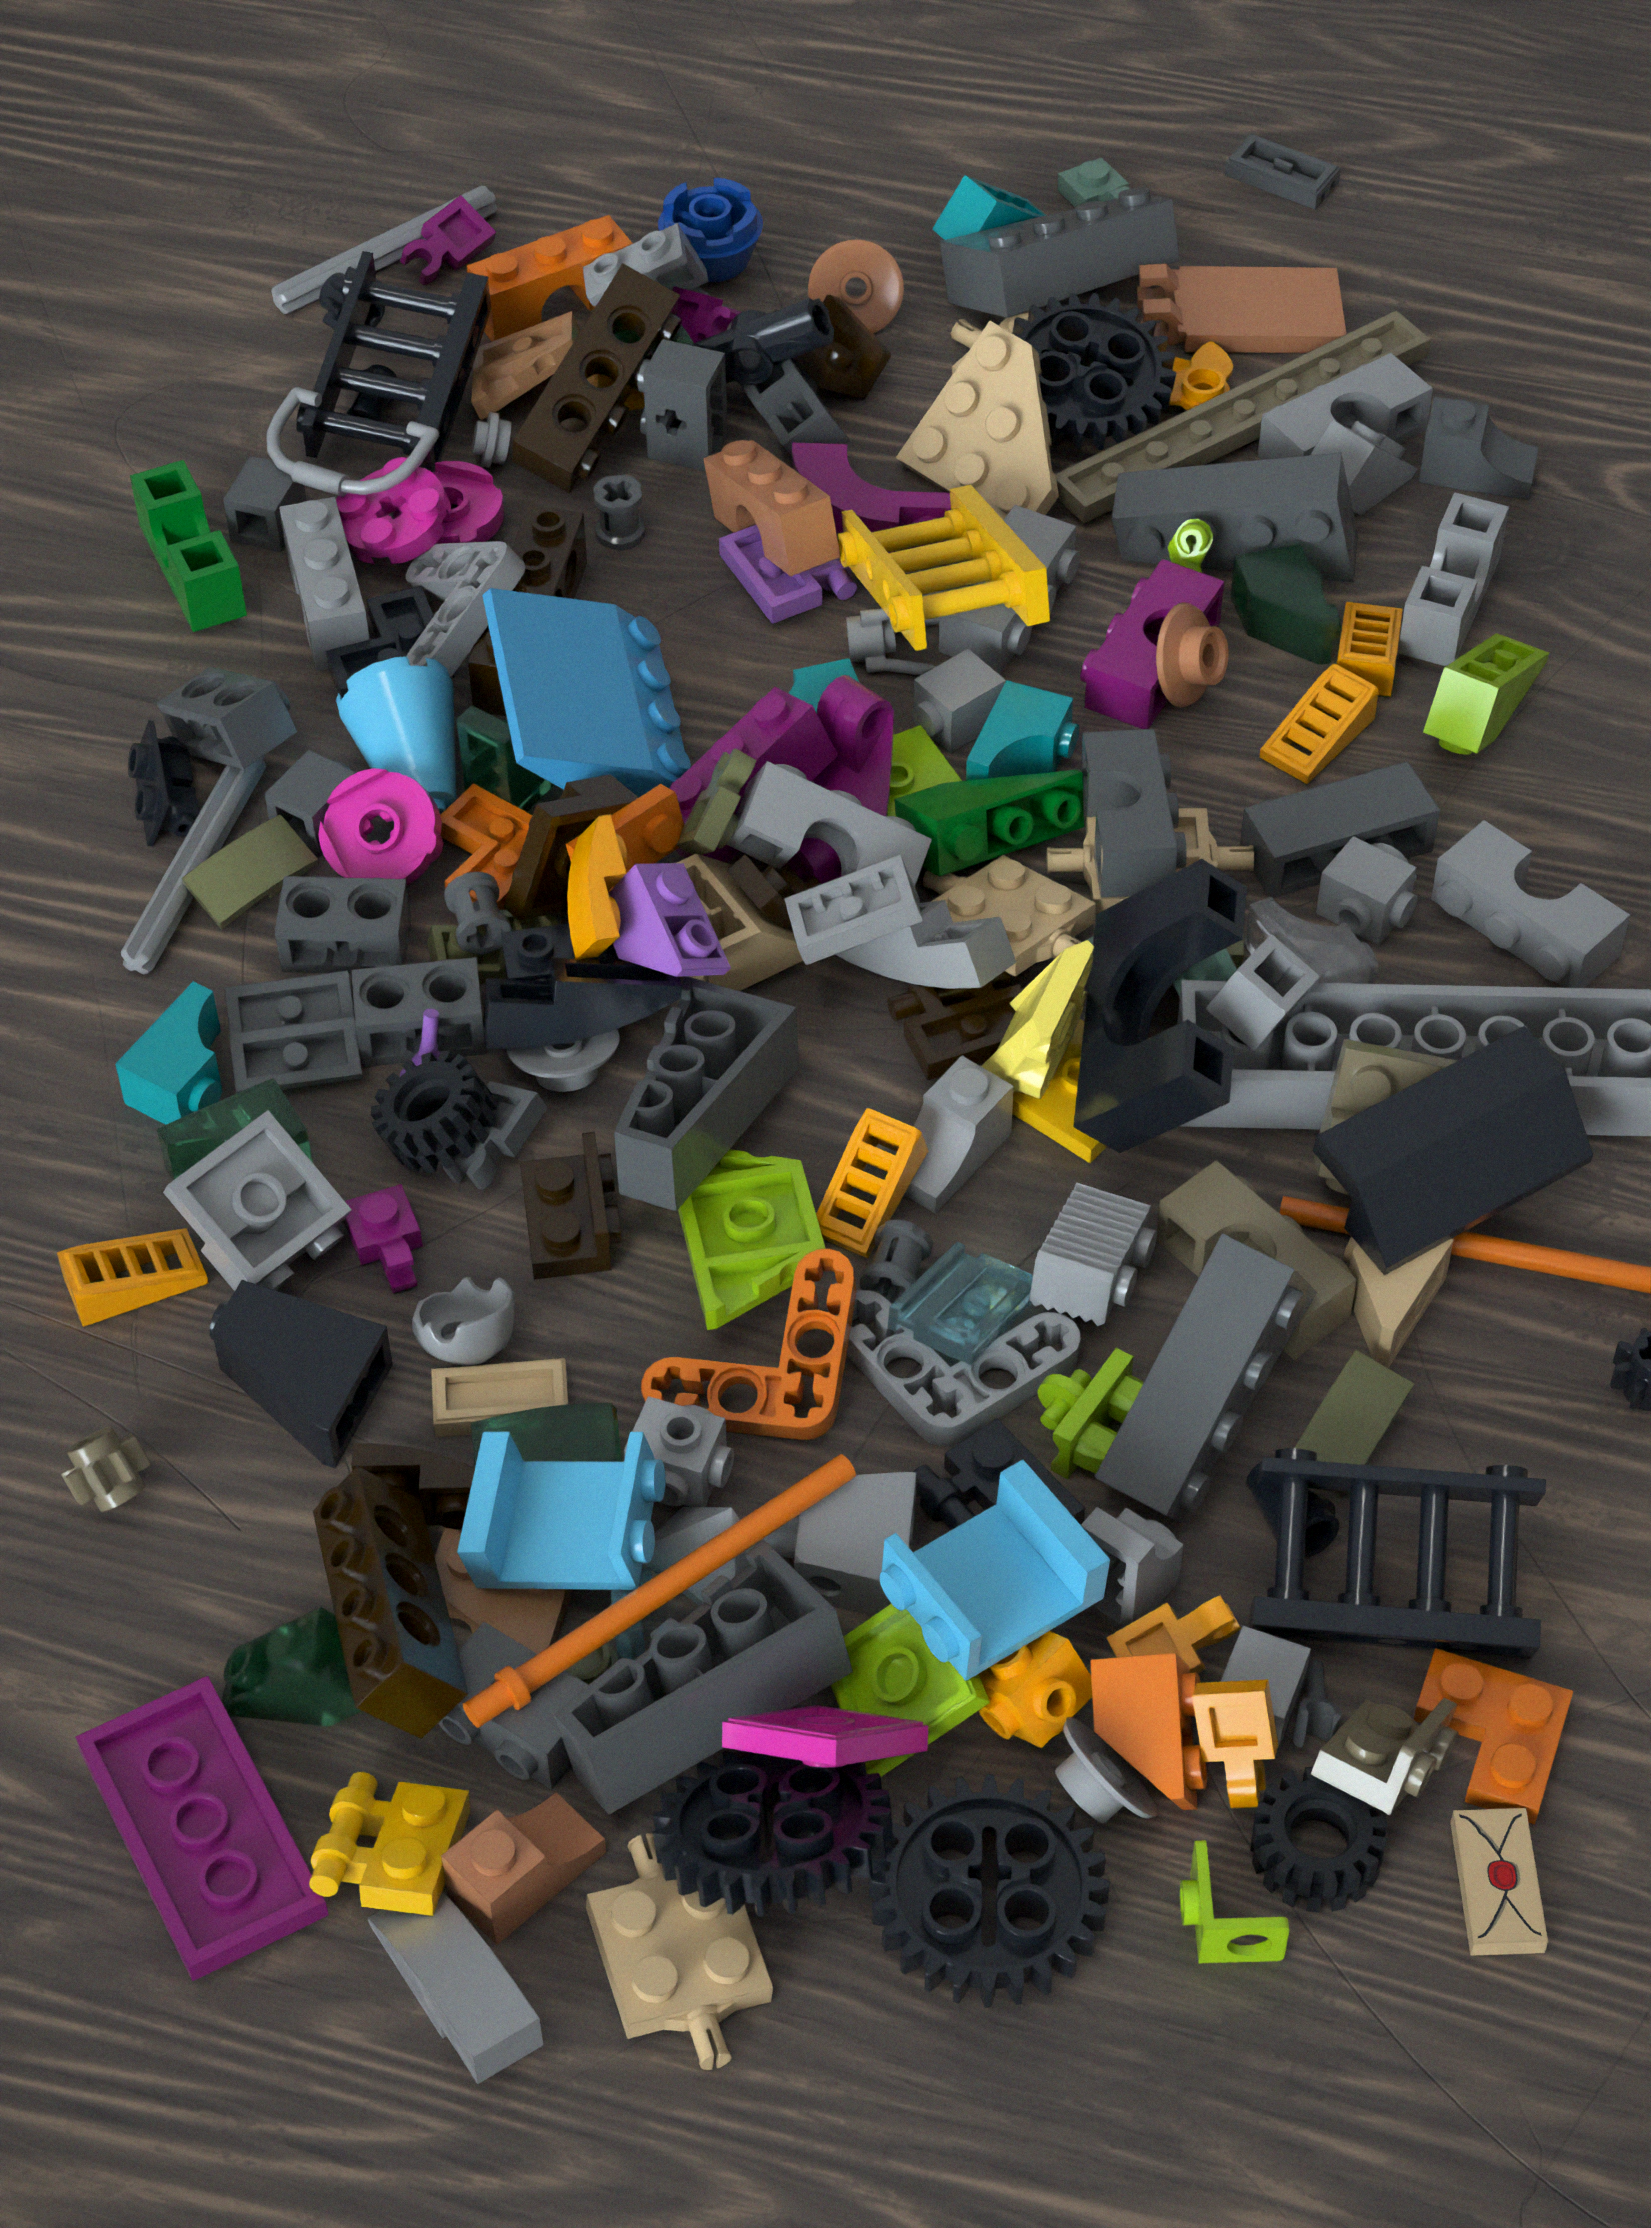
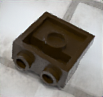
M609 774L566 782L559 800L536 804L534 814L529 822V829L517 867L513 872L512 883L504 908L519 921L567 911L568 879L571 861L566 844L581 835L599 816L612 815L639 797Z

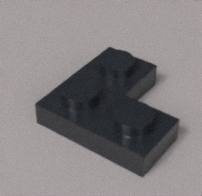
M422 586L366 599L368 616L377 638L326 651L328 669L337 692L342 698L349 691L346 681L353 674L373 663L394 657L407 656L410 649L434 617Z

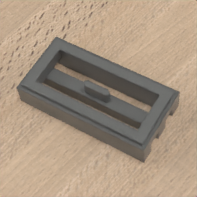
M1250 134L1226 160L1225 176L1314 210L1320 205L1321 197L1325 199L1329 195L1330 186L1335 188L1339 183L1341 167L1253 134Z

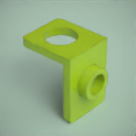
M1195 1840L1190 1870L1191 1880L1180 1881V1912L1182 1925H1195L1198 1963L1269 1962L1283 1960L1289 1936L1288 1918L1214 1919L1206 1840ZM1244 1935H1260L1268 1938L1261 1943L1253 1945H1238L1230 1942L1234 1938Z

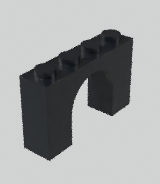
M1204 859L1192 863L1096 914L1093 936L1094 950L1092 955L1094 958L1089 974L1073 1127L1118 1153L1127 1151L1230 1103L1233 1046L1188 1019L1148 1038L1155 1010L1170 985L1192 965L1243 940L1247 887Z

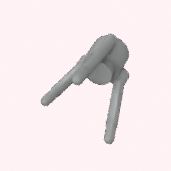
M974 584L966 585V586H962V587H957V588H952V589H948V590H943V591H938V592H934V593L924 594V595H922V596H927V595H931V594H936V593H941V592H945V591L955 590V589H959V588L969 587V586H973ZM882 608L860 611V615L846 617L851 663L865 661L867 673L890 671L921 676L936 667L933 664L885 658V653L896 652L895 631L892 628L888 615ZM940 617L925 620V626L939 624Z

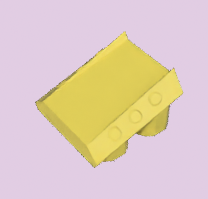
M1089 940L1064 949L1009 1003L1016 1012L997 1051L981 1067L1014 1086L1013 1093L1023 1092L1041 1099L1056 1073L1073 1037L1086 1001L1087 992L1084 991L1094 958L1092 956L1094 946Z

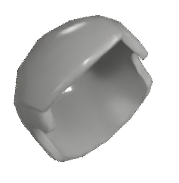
M465 1277L451 1292L434 1293L418 1302L412 1319L413 1334L418 1344L428 1354L440 1361L463 1366L484 1363L497 1356L508 1345L512 1336L516 1315L515 1292L507 1281L500 1277L493 1282L491 1290H483L477 1287L471 1278Z

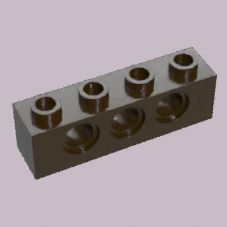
M622 263L514 438L512 462L567 493L571 492L579 478L587 481L601 458L602 452L597 450V447L606 433L613 437L616 435L629 410V407L624 405L625 401L633 389L639 392L638 375L642 363L645 359H652L662 339L669 341L675 339L683 321L682 318L677 316L680 295ZM628 330L636 333L641 339L635 343H624L618 340L615 334ZM602 374L610 377L614 384L606 388H599L593 386L587 379L593 375ZM575 418L584 422L587 428L581 432L574 433L562 428L560 423L566 419Z
M528 505L512 550L524 561L525 571L512 591L575 598L587 565L584 513ZM487 626L475 643L468 660L473 712L507 717L489 626Z
M357 1466L337 1487L328 1490L321 1498L318 1506L313 1510L355 1708L422 1739L469 1692L421 1501L419 1498Z

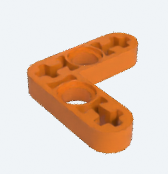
M828 1248L812 1251L799 1261L794 1273L778 1368L681 1357L663 1358L654 1362L644 1373L641 1381V1393L644 1401L646 1402L648 1396L664 1401L662 1393L658 1389H669L672 1379H680L684 1390L689 1393H678L674 1404L702 1407L698 1394H704L703 1382L710 1381L707 1388L709 1404L707 1410L713 1415L725 1418L726 1432L797 1440H810L824 1435L833 1426L837 1416L857 1293L855 1274L849 1259L841 1252ZM824 1271L834 1272L837 1282L831 1284L828 1290L826 1302L828 1312L817 1309L819 1300L815 1282L821 1280ZM821 1329L830 1333L834 1338L832 1349L820 1358L803 1356L797 1350L799 1338L810 1330ZM802 1375L814 1378L813 1394L816 1405L820 1406L810 1408L807 1418H798L794 1406L790 1405L799 1404L802 1400L805 1385ZM735 1384L750 1385L758 1393L755 1404L743 1413L728 1412L720 1405L722 1394L728 1387Z

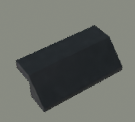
M1525 1026L1318 1134L1312 1150L1352 1197L1344 1228L1383 1275L1390 1273L1591 1162L1593 1157L1566 1071Z

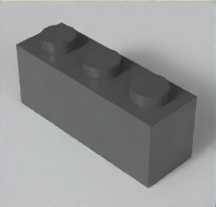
M1409 761L1385 768H1376L1361 775L1329 784H1320L1312 789L1277 799L1264 800L1256 805L1245 807L1240 846L1253 845V872L1267 896L1271 899L1319 885L1322 872L1353 836L1370 845L1374 843L1390 845L1400 851L1406 859L1432 852L1440 809Z

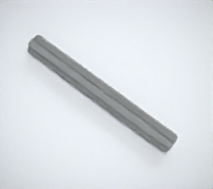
M478 186L462 194L467 202L484 219L494 215L497 211L496 197L486 186ZM456 198L274 285L271 291L275 306L283 314H291L319 300L320 291L325 281L335 273L345 274L350 266L356 269L362 251L373 253L375 272L401 260L403 249L409 242L417 239L426 240L420 234L422 225Z
M262 756L245 769L226 765L121 950V956L124 959L123 966L129 971L136 970L144 975L154 969L194 897L183 884L182 877L221 849L266 769V763L263 760L265 756Z

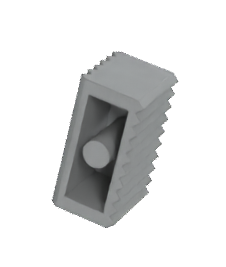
M1076 1183L1070 1198L1068 1197L1066 1205L1063 1206L1062 1212L1059 1213L1058 1219L1055 1220L1054 1226L1051 1227L1045 1243L1043 1242L1041 1250H1038L1029 1298L1034 1306L1043 1304L1046 1310L1055 1308L1059 1314L1068 1312L1072 1318L1080 1315L1084 1322L1093 1320L1097 1326L1106 1322L1115 1304L1126 1307L1137 1279L1138 1270L1134 1266L1146 1268L1156 1244L1157 1231L1148 1228L1152 1206Z

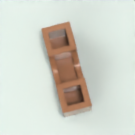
M754 440L731 442L725 445L721 452L703 458L715 519L733 533L757 524L765 557L790 577L840 557L830 496Z

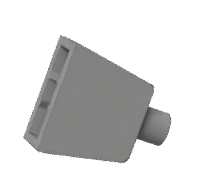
M894 1472L856 1475L855 1478L802 1512L799 1517L793 1518L763 1539L781 1557L794 1558V1569L833 1607L874 1616L891 1604L881 1587L879 1579L882 1572L884 1539L897 1533L910 1550L912 1549L916 1509V1473Z

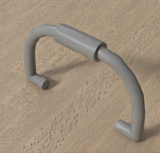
M300 387L291 389L274 414L266 433L269 456L278 469L291 476L293 482L341 497L347 493L368 495L387 491L407 480L421 465L439 437V431L436 428L410 421L407 425V434L421 438L411 455L394 471L383 477L365 481L350 480L348 475L303 461L295 463L288 459L281 449L280 435L283 428L300 402L315 407L320 406L322 402V395L320 393Z

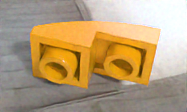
M611 814L599 816L578 837L572 855L567 901L570 936L576 960L598 957L620 937V911L617 902L608 895V891L627 874L625 869L627 865V850L622 837L615 833Z

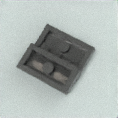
M348 970L224 987L237 1096L363 1079Z

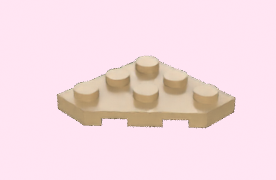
M989 321L900 450L896 459L905 467L947 493H950L949 489L972 485L1003 520L1014 505L1046 515L1059 497L1056 475L1052 472L1049 446L1052 444L1046 404L1042 400L1039 353L1029 343Z

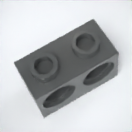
M211 666L157 702L172 736L178 738L187 746L189 755L240 769L247 768L297 732L288 712L290 711L288 697L274 681Z
M284 876L275 926L281 971L333 973L348 970V973L352 974V970L375 968L384 965H405L411 927V912L406 879Z
M476 957L455 960L444 959L435 962L395 966L384 965L375 968L352 970L355 1027L362 1067L406 1063L411 1060L419 1051V1044L422 1039L423 1013L426 1009H435L439 1012L437 1035L439 1052L450 1051L454 1057L457 1054L463 1057L487 1054Z

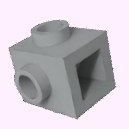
M648 1396L632 1432H644L655 1459L662 1460L664 1464L666 1484L664 1496L660 1503L669 1506L706 1507L714 1486L723 1488L726 1485L734 1462V1449L727 1447L725 1418L713 1415L710 1411L700 1406H681ZM626 1444V1446H625V1448H624V1460H625V1454H626L627 1444Z

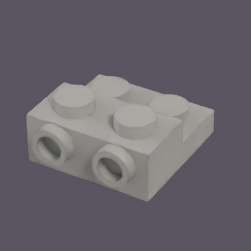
M269 1110L170 1182L163 1192L205 1242L201 1252L234 1291L241 1280L276 1291L279 1290L295 1275L289 1267L291 1263L306 1252L315 1261L332 1249L344 1237L338 1227L342 1225L352 1210Z

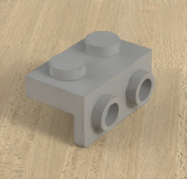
M678 223L661 231H653L645 235L640 241L614 253L603 254L592 263L583 267L586 297L592 306L598 304L622 263L672 290L673 286L691 290L708 282L706 267Z

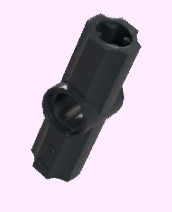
M808 298L770 314L756 310L743 311L734 317L729 330L693 343L691 346L725 353L726 384L736 380L743 384L753 385L767 380L772 373L774 365L831 344L834 337V328L829 318V311L819 298L815 300Z

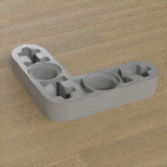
M505 542L435 544L428 551L416 557L410 564L405 576L407 582L412 587L422 586L428 601H444L407 654L410 666H427L425 658L434 659L448 669L450 677L459 668L488 626L482 595L490 588L512 591L525 571L524 561Z
M860 1290L856 1293L852 1320L858 1318L864 1324L875 1320V1335L864 1324H859L855 1327H852L851 1324L846 1355L918 1435L934 1445L953 1446L964 1441L995 1419L1001 1418L1038 1394L1037 1390L1046 1376L1050 1374L1068 1376L1076 1368L1079 1361L1081 1338L1080 1330L1075 1322L1063 1314L1043 1312L1032 1316L950 1367L885 1297L869 1290ZM876 1338H877L878 1341L880 1342V1344H879L877 1347H876ZM1044 1340L1046 1344L1050 1345L1038 1351L1039 1341ZM1061 1342L1062 1350L1057 1352L1051 1347ZM908 1357L920 1363L922 1370L910 1378H899L890 1374L885 1367L893 1359ZM1030 1360H1032L1031 1369H1029L1027 1362H1029ZM1001 1368L1012 1373L1016 1381L1005 1389H992L984 1385L979 1377L989 1369ZM931 1387H932V1397L927 1393V1392L930 1390ZM933 1401L944 1411L956 1408V1417L950 1418L944 1412L933 1416Z

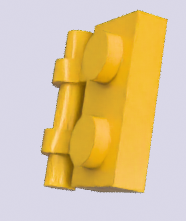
M366 1772L354 1773L350 1777L347 1787L340 1789L336 1794L329 1813L332 1822L330 1831L319 1838L311 1856V1865L314 1869L309 1883L311 1889L318 1895L330 1897L338 1892L341 1882L360 1884L361 1907L434 1916L446 1882L441 1855L455 1845L462 1837L470 1814L469 1790L398 1782L391 1802L381 1801L374 1798L378 1787V1782L374 1776ZM359 1835L377 1837L374 1848L357 1846L356 1842Z

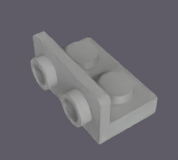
M901 854L784 898L797 948L805 965L923 921L918 906L920 903L919 896Z

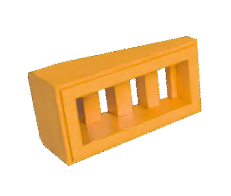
M1346 602L1337 665L1374 684L1379 691L1378 695L1391 697L1403 609Z
M1332 664L1317 678L1262 746L1259 758L1308 784L1375 719L1379 694L1377 687L1343 667ZM1325 711L1328 714L1338 718L1339 720H1336L1323 712ZM1307 728H1310L1311 730H1313V731L1319 733L1320 735L1324 736V738H1322V737L1318 736L1317 734H1315V733L1309 731ZM1295 742L1311 751L1312 754L1308 756L1290 746V744Z
M866 1108L851 1135L816 1213L824 1240L867 1259L869 1258L875 1247L874 1236L877 1228L891 1219L928 1153L925 1139L920 1130L873 1109ZM880 1144L882 1146H885L889 1149L896 1151L897 1153L896 1155H893L889 1152L877 1148V1145ZM870 1164L888 1172L885 1180L864 1172L865 1166ZM853 1187L876 1196L874 1204L850 1195ZM842 1209L865 1219L866 1222L863 1229L837 1219L836 1217Z
M187 1228L84 1244L57 1252L64 1281L83 1327L209 1284L206 1272ZM177 1253L183 1268L169 1270L164 1257ZM152 1262L156 1272L143 1274L140 1265ZM127 1270L129 1277L117 1279L116 1273ZM99 1279H103V1281L90 1283Z

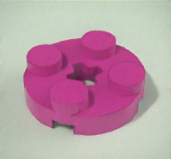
M394 458L388 461L383 469L367 475L360 481L383 477L397 469L407 458ZM418 467L407 480L387 491L368 495L347 493L343 497L337 496L336 498L350 552L359 560L372 564L374 562L371 557H388L391 564H398L422 555L440 540L445 531L442 521L446 516V511L449 515L451 512L450 500L441 481L434 473L422 467ZM400 510L402 514L397 518L393 519L388 515L393 511Z
M443 461L435 463V472L432 473L441 481L450 504L457 505L456 508L451 509L450 515L446 511V516L442 521L445 531L436 544L488 541L499 530L504 519L503 495L501 489L494 486L493 476L487 470L467 462ZM400 510L392 512L393 519L402 514Z
M366 769L343 780L332 791L327 800L330 806L325 813L324 823L320 821L319 842L325 859L332 869L343 878L406 879L408 885L419 878L428 869L430 863L434 862L442 852V823L439 809L430 793L417 781L406 775L389 772L386 769ZM377 816H380L386 822L394 821V829L390 832V839L383 844L378 840L368 842L367 835L374 830L371 820Z

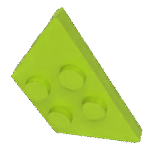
M729 1149L678 1209L707 1330L723 1326L790 1288L793 1285L794 1273L799 1261L812 1251L826 1249L801 1160L777 1156L756 1157L745 1151Z

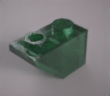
M1297 544L1235 555L1230 597L1247 636L1315 664H1329L1331 661L1333 639L1339 638L1341 632L1340 618L1334 604H1327L1323 595L1320 571L1316 565L1310 566L1301 545Z
M322 1607L285 1623L254 1640L241 1644L234 1649L226 1662L223 1672L226 1684L221 1702L229 1716L329 1727L362 1712L355 1708L335 1614Z

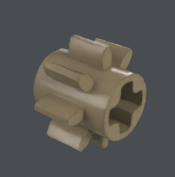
M108 1426L84 1437L66 1451L74 1466L62 1472L61 1475L80 1505L94 1499L101 1512L107 1511L133 1498L146 1486L138 1472L152 1463L137 1437L133 1436L132 1433L119 1439L113 1427Z

